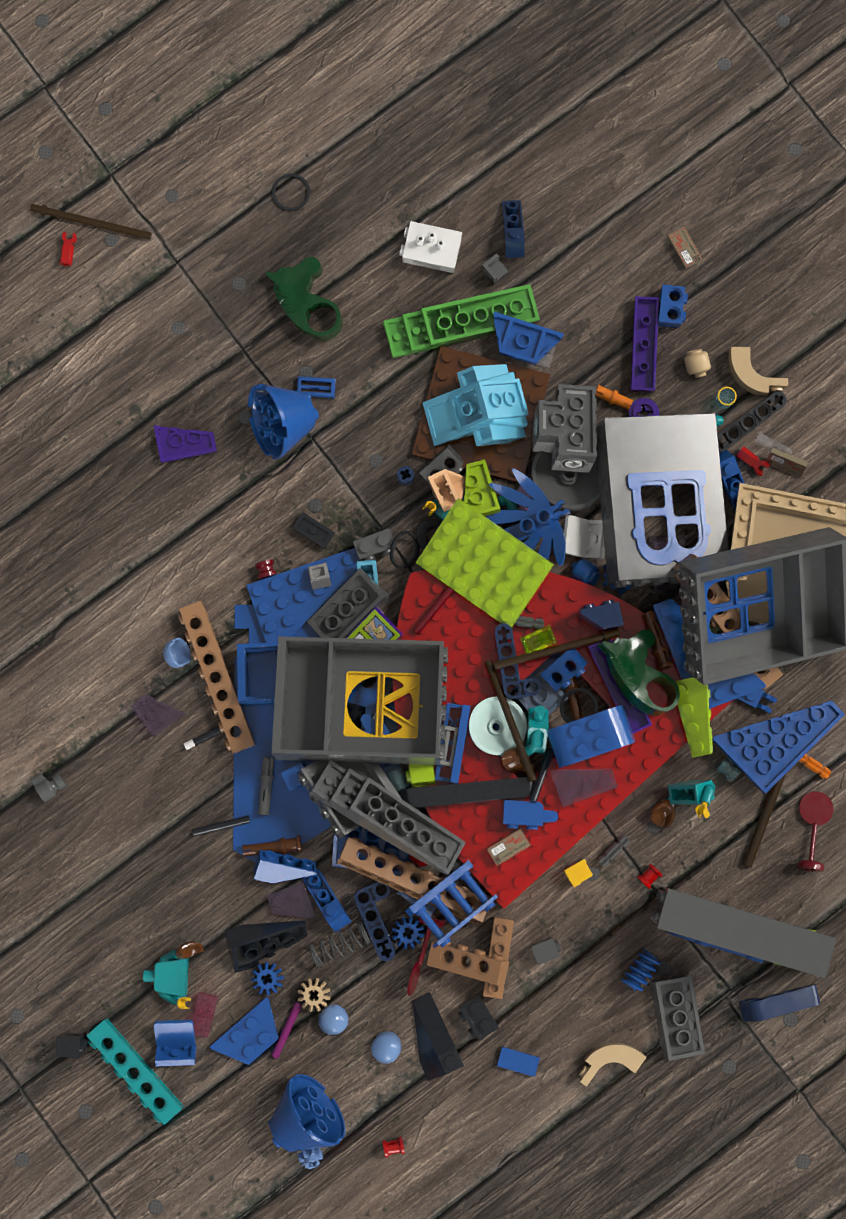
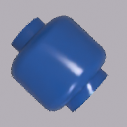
M581 559L578 562L575 561L570 569L572 571V579L591 586L598 581L600 576L598 567L586 559Z

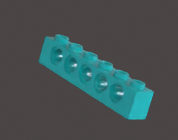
M108 1018L103 1020L87 1035L89 1038L88 1043L102 1053L100 1056L107 1064L111 1063L115 1068L113 1070L120 1079L124 1078L128 1083L126 1085L133 1094L135 1092L138 1094L140 1103L146 1109L148 1107L153 1112L152 1116L158 1123L162 1122L165 1125L182 1110L184 1105ZM105 1038H110L113 1041L111 1048H107L104 1045ZM117 1053H123L126 1056L124 1063L117 1060ZM134 1067L139 1071L138 1077L130 1075V1068ZM145 1082L151 1084V1092H145L142 1084ZM157 1097L164 1099L165 1105L163 1107L156 1105L155 1099Z

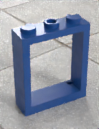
M278 642L237 644L238 702L240 705L275 702V695L248 696L247 653L277 652Z

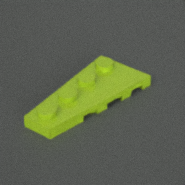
M694 677L675 681L680 692L677 705L692 758L713 753L712 728L710 727L711 709H709L710 689H708V684L703 685Z

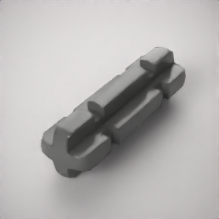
M519 616L515 625L531 629L535 627V629L542 630L544 620L538 618L534 620L531 617Z
M625 835L618 838V842H614L604 852L605 854L597 859L601 866L605 867L610 859L615 858L623 850L622 848L630 843V840Z

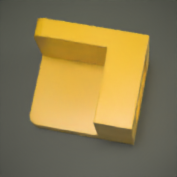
M584 858L564 869L573 887L580 885L581 882L593 875Z

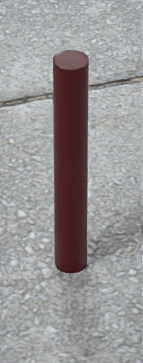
M447 586L413 630L417 634H420L454 590L451 587Z

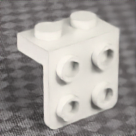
M567 515L564 525L566 554L584 559H604L605 547L602 520H586Z

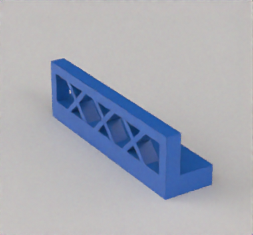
M447 703L444 725H448L449 719L452 723L449 726L452 727L454 725V727H457L456 723L460 721L453 767L449 766L452 770L451 778L439 777L440 769L445 765H437L435 780L458 784L470 713L469 705ZM450 708L462 709L461 717L455 722L449 716ZM449 740L448 746H449V745L452 746L453 740H452V741Z

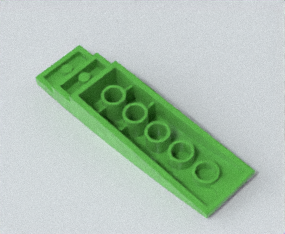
M528 284L422 308L421 311L403 314L402 317L384 320L383 326L392 359L496 333L493 319L494 312L529 323L540 321L531 285Z

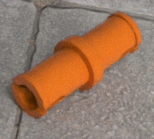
M598 384L595 396L608 401L610 405L615 404L629 411L633 399L618 394L616 390L612 391Z

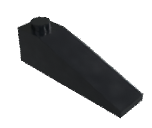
M305 920L245 924L224 930L226 944L235 973L253 968L260 964L259 961L267 956L271 958L276 955L275 952L282 947L288 948L307 937Z
M428 992L412 1000L419 1060L428 1081L463 1067V1061L431 993Z

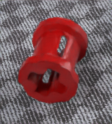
M651 863L641 876H637L648 889L651 888V884L658 877L661 878L663 876Z
M402 1136L392 1141L386 1142V1140H382L386 1158L393 1154H405Z

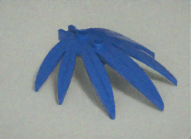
M514 468L512 469L514 476L533 500L512 488L489 483V486L497 493L518 505L527 507L528 511L500 510L501 512L485 517L495 524L520 521L519 524L505 529V531L521 542L530 537L524 544L531 549H534L540 539L543 538L538 554L547 560L551 552L553 539L555 558L558 565L562 566L566 554V541L558 519L562 515L570 514V511L568 509L564 511L558 510L561 509L562 505L566 504L565 501L560 500L556 505L551 506L546 495L538 485Z

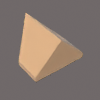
M443 469L428 477L433 495L443 512L450 510L457 499L462 500L465 476Z

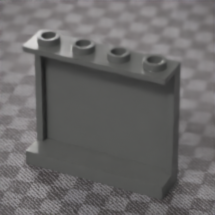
M314 761L297 772L298 781L307 788L312 802H316L319 806L321 816L331 824L330 828L335 836L338 835L341 839L360 825L310 794V791L328 763ZM335 762L346 771L350 768L365 779L371 778L401 798L378 763Z

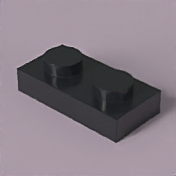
M302 512L292 527L295 531L323 549L327 547L335 532Z

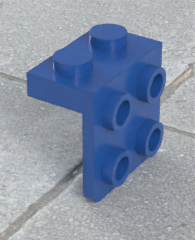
M155 1021L156 1067L195 1065L197 1045L193 1021Z

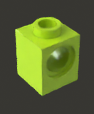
M409 764V771H406L407 783L411 782L412 788L435 785L433 765Z

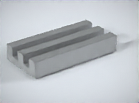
M445 726V730H447L444 744L445 757L440 765L453 767L459 728ZM454 731L450 762H447L446 756L450 732Z

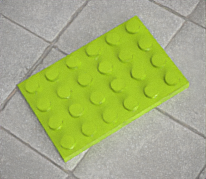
M461 499L456 500L416 561L419 566L500 623L510 625L511 628L554 566L553 563Z

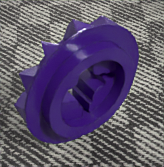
M647 398L634 401L629 409V417H643L637 415L641 413L642 406L645 412H652L647 416H659L658 406L654 401Z

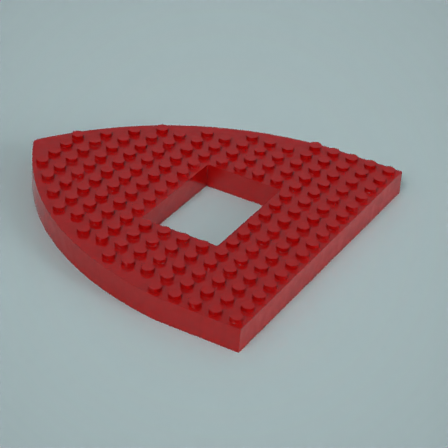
M426 570L413 572L409 576L401 604L397 628L403 635L399 640L444 641V647H448V664L444 663V666H447L448 674L447 683L443 682V686H446L447 701L443 702V705L447 706V703L469 705L470 718L473 709L480 702L490 697H497L484 662L492 660V662L498 661L494 631L502 623L454 590L420 634H417L413 630L448 585ZM549 572L520 615L531 617L534 620L536 618L543 619V629L518 627L514 624L512 631L516 656L601 634L602 632L578 618L577 613L584 605L594 604L596 607L607 600H613L614 603L619 602L624 624L618 629L620 639H629L639 631L647 630L642 617L644 613L599 588ZM501 628V631L498 632L503 637V641L499 642L500 645L505 642L510 643V640L506 641L505 638L509 632L505 631L504 628ZM660 628V632H661V634H662V638H663V640H664V643H665V645H667L666 640H665V638H664V635H663V633H662V630H661V628ZM590 645L575 648L588 662L584 667L586 671L579 677L608 707L606 710L614 708L615 705L587 648ZM652 646L647 649L648 655L645 660L647 666L670 676L674 681L681 680L675 665L665 670H658L657 667L659 665L656 656L652 653L654 647ZM503 647L501 654L504 657H509L512 651L509 647ZM669 650L668 652L672 661H674ZM551 655L519 663L520 680L526 679ZM568 661L571 667H576L574 662ZM508 666L504 668L506 676L514 675L513 667ZM497 669L496 673L502 686L500 669ZM393 679L394 692L404 686L395 679ZM649 682L646 690L650 700L656 706L664 708L667 704L666 691L658 683ZM508 686L507 693L509 694L516 686ZM408 693L394 700L395 713L407 720L410 719L413 712V699L411 694ZM732 701L711 708L710 721ZM678 705L660 716L648 715L652 725L633 734L635 743L559 768L554 756L551 759L537 802L544 806L543 810H553L558 814V819L555 822H543V826H538V829H526V825H518V828H507V824L502 823L504 800L529 801L530 797L425 807L426 811L433 821L466 842L458 858L463 864L468 860L471 862L473 867L469 869L470 872L492 896L497 895L496 901L505 909L688 742ZM450 708L449 716L454 722L461 717L462 709ZM448 719V725H447V726H449L450 724H452L449 719ZM468 719L458 784L517 778L514 773L508 772L503 767L502 760L497 755L483 752L475 745L469 733ZM458 721V722L456 723V726H457L458 728H459L460 721ZM397 723L398 730H400L402 726ZM454 731L450 732V741L454 738ZM451 745L448 746L446 756L447 760H449L451 756ZM433 765L434 776L436 774L437 765ZM446 765L440 769L439 777L451 778V768ZM435 780V785L430 786L449 785L456 783ZM521 829L531 846L497 866L487 848Z

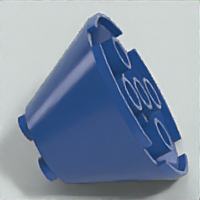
M265 384L254 385L249 392L248 407L252 409V417H249L253 434L262 451L267 456L271 455L274 460L282 458L314 428L315 422L319 418L318 411L313 407L311 396L308 392L302 393Z
M298 1074L289 1080L272 1118L268 1121L273 1135L272 1141L275 1146H281L287 1151L294 1152L336 1146L344 1138L345 1122L341 1110L334 1098L330 1100L325 1094L324 1090L326 1088L314 1078Z

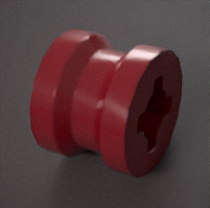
M272 559L255 564V568L259 572L257 575L258 579L277 575L276 570L273 569L274 562Z

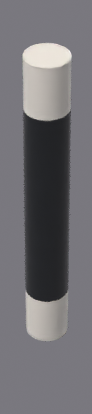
M218 726L185 742L184 746L188 750L222 732Z

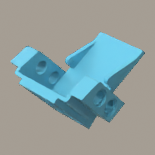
M506 364L472 366L457 372L460 388L423 402L434 446L474 435L476 446L510 443L526 437L524 427L528 425L526 416L529 413L520 380L515 379L514 373L508 372Z

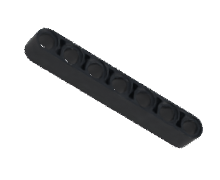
M528 777L408 788L401 789L402 800L417 808L530 797L535 781L529 782Z

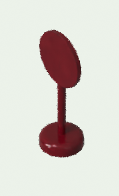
M819 791L804 795L799 804V813L806 823L812 825L809 860L798 861L797 869L810 872H824V865L813 861L817 826L827 823L832 818L834 811L831 799Z
M419 916V922L425 924V922ZM432 918L439 928L444 927L445 921ZM428 926L419 959L415 963L410 975L407 989L408 996H412L418 983L421 964L431 933Z

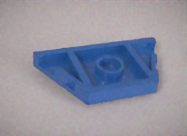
M498 312L493 314L499 354L532 365H536L564 335V333Z
M268 996L214 1042L210 1048L249 1065L277 1041L279 1036Z

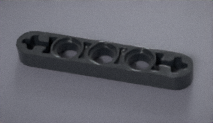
M782 392L770 394L717 433L718 441L724 438L727 440L720 444L719 453L728 449L783 408L787 402L785 394ZM775 397H780L779 404L769 405L775 401ZM760 406L765 407L767 410V414L764 417L758 414ZM745 417H749L752 420V425L749 428L743 424ZM730 428L737 430V437L735 439L731 438L728 434Z

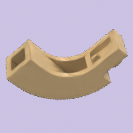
M750 347L730 348L729 367L734 379L743 389L752 394L766 397L769 389H771V392H782L787 388L788 378H767L755 372L750 361Z
M624 1043L600 1045L590 1051L584 1058L589 1063V1066L585 1065L579 1073V1081L587 1087L597 1071L603 1065L612 1062L623 1064L636 1073L646 1059V1056L636 1048Z

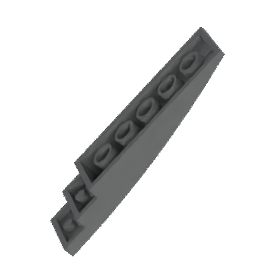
M332 760L327 763L310 791V794L358 825L446 875L450 873L466 843L371 778L365 779L350 768L346 771Z

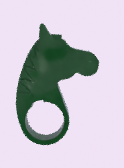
M307 257L295 267H281L276 273L266 272L267 277L273 282L274 291L280 305L291 322L300 331L321 341L330 340L339 334L342 329L343 319L337 305L328 299L309 293L313 286V280L319 278L323 271L317 258ZM319 308H330L337 314L335 325L326 332L314 331L309 326L310 313Z
M641 630L629 639L617 637L611 643L603 641L601 644H598V648L606 655L610 672L618 688L633 706L648 715L660 716L672 710L678 704L680 692L676 682L670 676L645 664L648 655L647 649L652 647L656 640L650 630ZM649 682L658 683L666 691L667 704L664 708L656 706L650 700L646 690Z

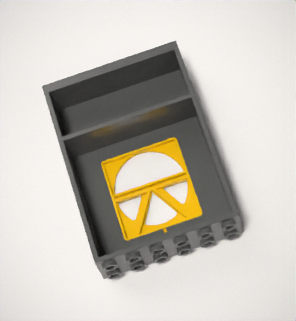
M278 636L272 754L276 760L329 762L332 760L333 762L440 765L441 760H444L445 748L444 744H441V740H445V725H442V721H446V705H443V702L447 701L446 686H443V682L447 683L448 672L447 666H444V663L448 664V647H444V641ZM378 676L375 735L362 731L352 722L348 714L347 702L350 693L360 682ZM386 677L393 678L404 685L402 688L385 696ZM410 693L413 699V712L410 719L407 720L385 705ZM384 715L400 724L402 728L394 733L384 735Z

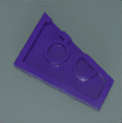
M154 425L161 463L217 452L213 432Z

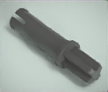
M273 757L263 758L262 775H259L261 777L258 814L261 815L270 814L272 781L275 778L273 776L275 760Z

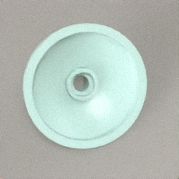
M490 697L480 702L473 709L469 718V733L475 745L483 752L491 755H501L509 748L516 747L498 698ZM506 698L523 742L527 732L525 714L518 704ZM493 724H497L499 726V729L497 731L493 730Z

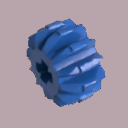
M403 916V924L399 921L395 922L400 928H392L393 932H398L397 935L392 936L393 940L400 938L396 944L397 946L405 942L404 949H407L408 943L414 949L413 941L419 945L421 944L417 936L421 938L425 936L423 933H418V931L424 929V926L416 927L419 924V920L417 919L413 924V916L409 917V922H406V918ZM407 927H409V930L412 928L414 931L410 938H407V935H403Z
M267 961L264 964L265 969L261 964H258L259 971H252L257 977H252L251 981H257V984L253 986L254 989L258 986L261 987L259 994H262L264 989H266V995L268 996L270 995V988L274 993H277L278 990L275 985L278 987L283 986L277 980H283L284 976L277 975L282 969L279 968L275 971L276 963H273L271 968H269V962ZM270 974V979H273L272 982L265 983V978H262L263 975Z

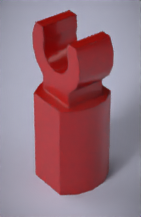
M63 232L62 239L64 244L61 247L59 264L72 266L75 248L73 244L77 241V235L73 233L72 239L68 240L67 233Z
M745 446L736 455L737 458L749 467L755 468V472L759 476H762L764 473L760 470L759 466H765V468L770 466L767 461H760L759 457Z

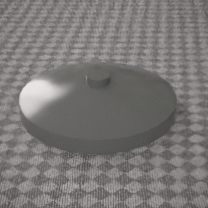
M539 451L536 454L531 466V480L543 491L551 506L556 505L560 500H564L566 504L562 505L560 510L568 509L570 512L589 508L598 501L600 491L597 458L590 472L587 473L551 470V453Z

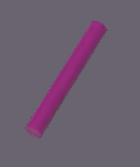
M295 1001L271 1054L272 1057L279 1058L303 1004Z

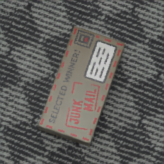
M685 227L667 236L685 269L702 261V257Z
M772 448L766 459L770 466L799 478L808 464L807 461Z
M519 829L487 848L498 866L531 845L522 830Z

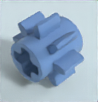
M320 1148L301 1150L300 1153H297L301 1166L305 1165L308 1169L317 1167L320 1164L319 1160L323 1159Z

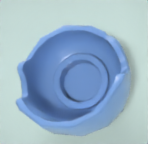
M182 638L170 640L165 644L163 656L170 667L180 668L190 662V649Z
M329 1005L320 1012L318 1025L321 1031L327 1035H338L347 1027L349 1016L341 1006Z
M389 1031L379 1033L371 1046L373 1057L383 1064L394 1062L402 1050L400 1038L395 1033Z

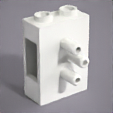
M410 221L409 227H406L404 232V238H407L406 243L401 245L400 256H403V263L454 273L462 232Z

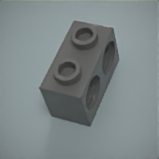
M448 444L421 469L420 474L428 483V477L432 475V471L447 469L458 474L463 469L464 460ZM452 458L455 461V465L449 466L445 460Z

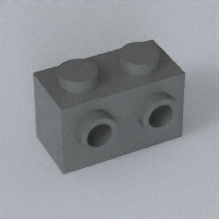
M388 528L353 541L359 560H375V557L381 554L383 556L389 555L393 537Z

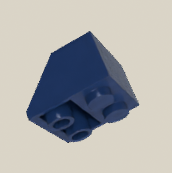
M613 600L603 601L600 606L596 607L594 604L584 605L577 613L578 618L600 632L620 629L624 625L619 602L614 603Z

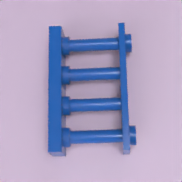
M469 860L405 910L410 917L413 914L419 915L436 936L438 941L432 945L434 948L439 945L444 947L451 941L449 937L483 909L487 912L495 905L493 901L498 898L495 894L488 899L469 875L471 874L469 869L473 867ZM458 878L464 880L481 901L482 905L475 911L456 889L454 881ZM444 889L446 892H450L468 915L460 923L440 899L439 893ZM428 902L434 903L453 927L445 935L425 911V905Z

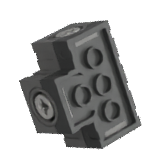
M558 384L551 402L546 400L538 401L532 416V451L550 452L552 459L551 470L590 472L597 458L596 387Z

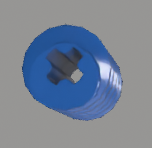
M642 948L645 952L644 954H637L640 960H633L636 967L629 965L632 973H624L627 980L620 979L635 991H643L640 984L647 985L648 982L645 977L652 978L649 971L656 972L654 964L661 965L658 958Z

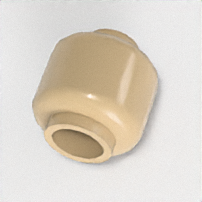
M702 349L687 352L688 355L684 358L687 373L695 375V378L705 376L706 371L711 368L708 353L702 351Z

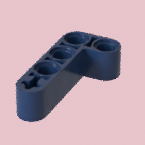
M506 623L499 624L494 631L498 661L516 656L512 628ZM501 628L509 632L505 638L506 641L510 640V643L499 644V642L503 641L502 635L498 634ZM509 647L512 651L511 656L504 657L501 654V649ZM518 664L511 666L515 671L513 676H506L504 668H500L502 689L506 698L511 700L533 697L539 693L541 685L538 680L534 678L520 680ZM527 683H535L537 686L536 692H528L526 689ZM510 685L516 686L518 690L514 696L507 693V687Z
M375 882L358 890L355 894V902L379 958L383 961H390L395 955V947L376 905L377 901L389 895L390 887L385 885L387 887L386 894L379 895L376 892V887L383 883ZM366 892L369 895L368 902H360L358 900L359 893ZM367 911H375L377 918L374 921H369L366 918ZM377 928H381L384 931V937L381 939H377L373 935V931ZM388 939V942H385V946L387 949L391 948L392 950L389 953V957H387L386 954H381V952H383V946L382 944L378 946L377 943H381Z
M816 984L805 985L762 998H749L739 1001L742 1018L746 1022L763 1021L821 1004Z

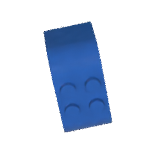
M623 705L547 730L559 768L636 742Z

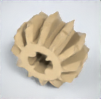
M309 978V986L303 982L301 986L305 990H298L299 994L304 995L299 997L298 1001L305 1000L306 1002L302 1007L305 1008L309 1004L310 1012L313 1011L314 1006H316L317 1011H320L321 1007L319 1004L324 1007L327 1006L323 999L330 1000L331 998L329 995H324L330 992V988L323 990L326 982L324 981L321 985H318L319 978H316L315 984ZM309 991H318L319 993L317 994V996L319 998L311 999V993Z

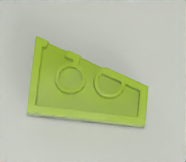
M485 459L466 465L464 502L482 515L488 516L501 511L495 490L489 486L492 480Z

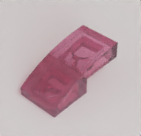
M199 992L195 1012L192 1017L195 1035L209 1037L218 996Z

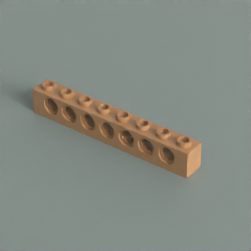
M689 554L682 561L698 558V556ZM678 563L675 567H673V569L676 572L675 577L680 582V579L678 577ZM717 582L710 586L707 594L710 603L721 604L729 601ZM735 608L721 611L712 616L709 624L714 629L717 628L720 632L719 634L738 630L741 626L740 614ZM729 619V625L724 627L725 621ZM778 667L754 672L765 683L766 687L764 689H767L783 676Z
M198 601L180 608L179 620L182 625L185 624L187 632H185L188 643L192 642L194 647L191 652L194 660H198L201 666L198 668L201 678H205L207 682L205 690L208 697L212 696L214 701L211 706L214 714H218L221 721L218 722L221 732H225L227 736L225 744L228 751L232 750V753L235 754L256 746L243 708L238 702L237 692L203 602ZM195 619L201 621L198 629L191 627V623ZM201 637H206L208 641L204 647H199L198 640ZM207 655L214 656V662L211 665L205 664L204 660ZM214 673H220L221 679L217 683L211 681V676ZM224 690L228 694L227 699L220 701L218 693ZM229 708L233 709V718L226 719L225 711ZM235 726L241 729V734L238 737H233L231 734V730Z
M348 837L344 842L336 862L418 900L430 891L428 884H432L435 887L445 879L444 877L438 878L434 876L429 870H420L411 862L400 861L397 856L391 853L385 854L380 852V849L376 846H367L355 837ZM357 852L363 853L365 860H360L357 857ZM375 860H379L383 868L376 867ZM392 869H398L400 876L394 875ZM410 876L416 877L418 884H413ZM462 885L455 886L464 899L470 902L471 908L474 911L482 905L477 896L468 891V888ZM445 889L439 893L440 899L454 916L463 920L468 916L454 898L449 900L446 897ZM428 902V903H427V904H429V905H432V906L436 907V905H435L434 903H433V904H432L431 902ZM483 909L468 922L476 926L480 925L484 920L486 911Z

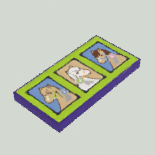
M375 607L346 638L399 640L403 633Z

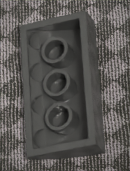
M359 569L307 622L321 638H346L375 607L379 608L389 596L367 573Z
M692 975L651 981L663 1060L672 1061L705 1054Z

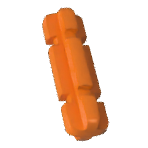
M807 754L798 761L804 763V766L816 774L819 773V776L827 779L831 774L830 769L822 767L821 763L812 757H808Z

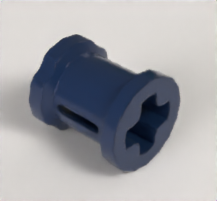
M409 466L401 467L397 472V479L401 485L408 486L414 481V473ZM408 472L410 478L403 480L401 474Z

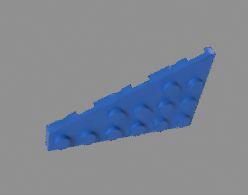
M355 548L246 585L266 643L278 642V636L292 637L357 571V561H359ZM327 563L331 586L313 590L308 567ZM269 652L270 656L276 654V652Z
M672 599L653 605V610L681 680L693 677L684 667L686 655L683 650V643L685 641L681 628L683 617L680 612V606ZM754 673L708 684V689H710L709 709L763 689L766 685Z
M829 701L716 735L712 738V741L763 794H766L845 714L833 701Z

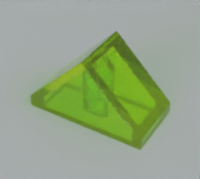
M550 625L520 638L526 653L557 644Z

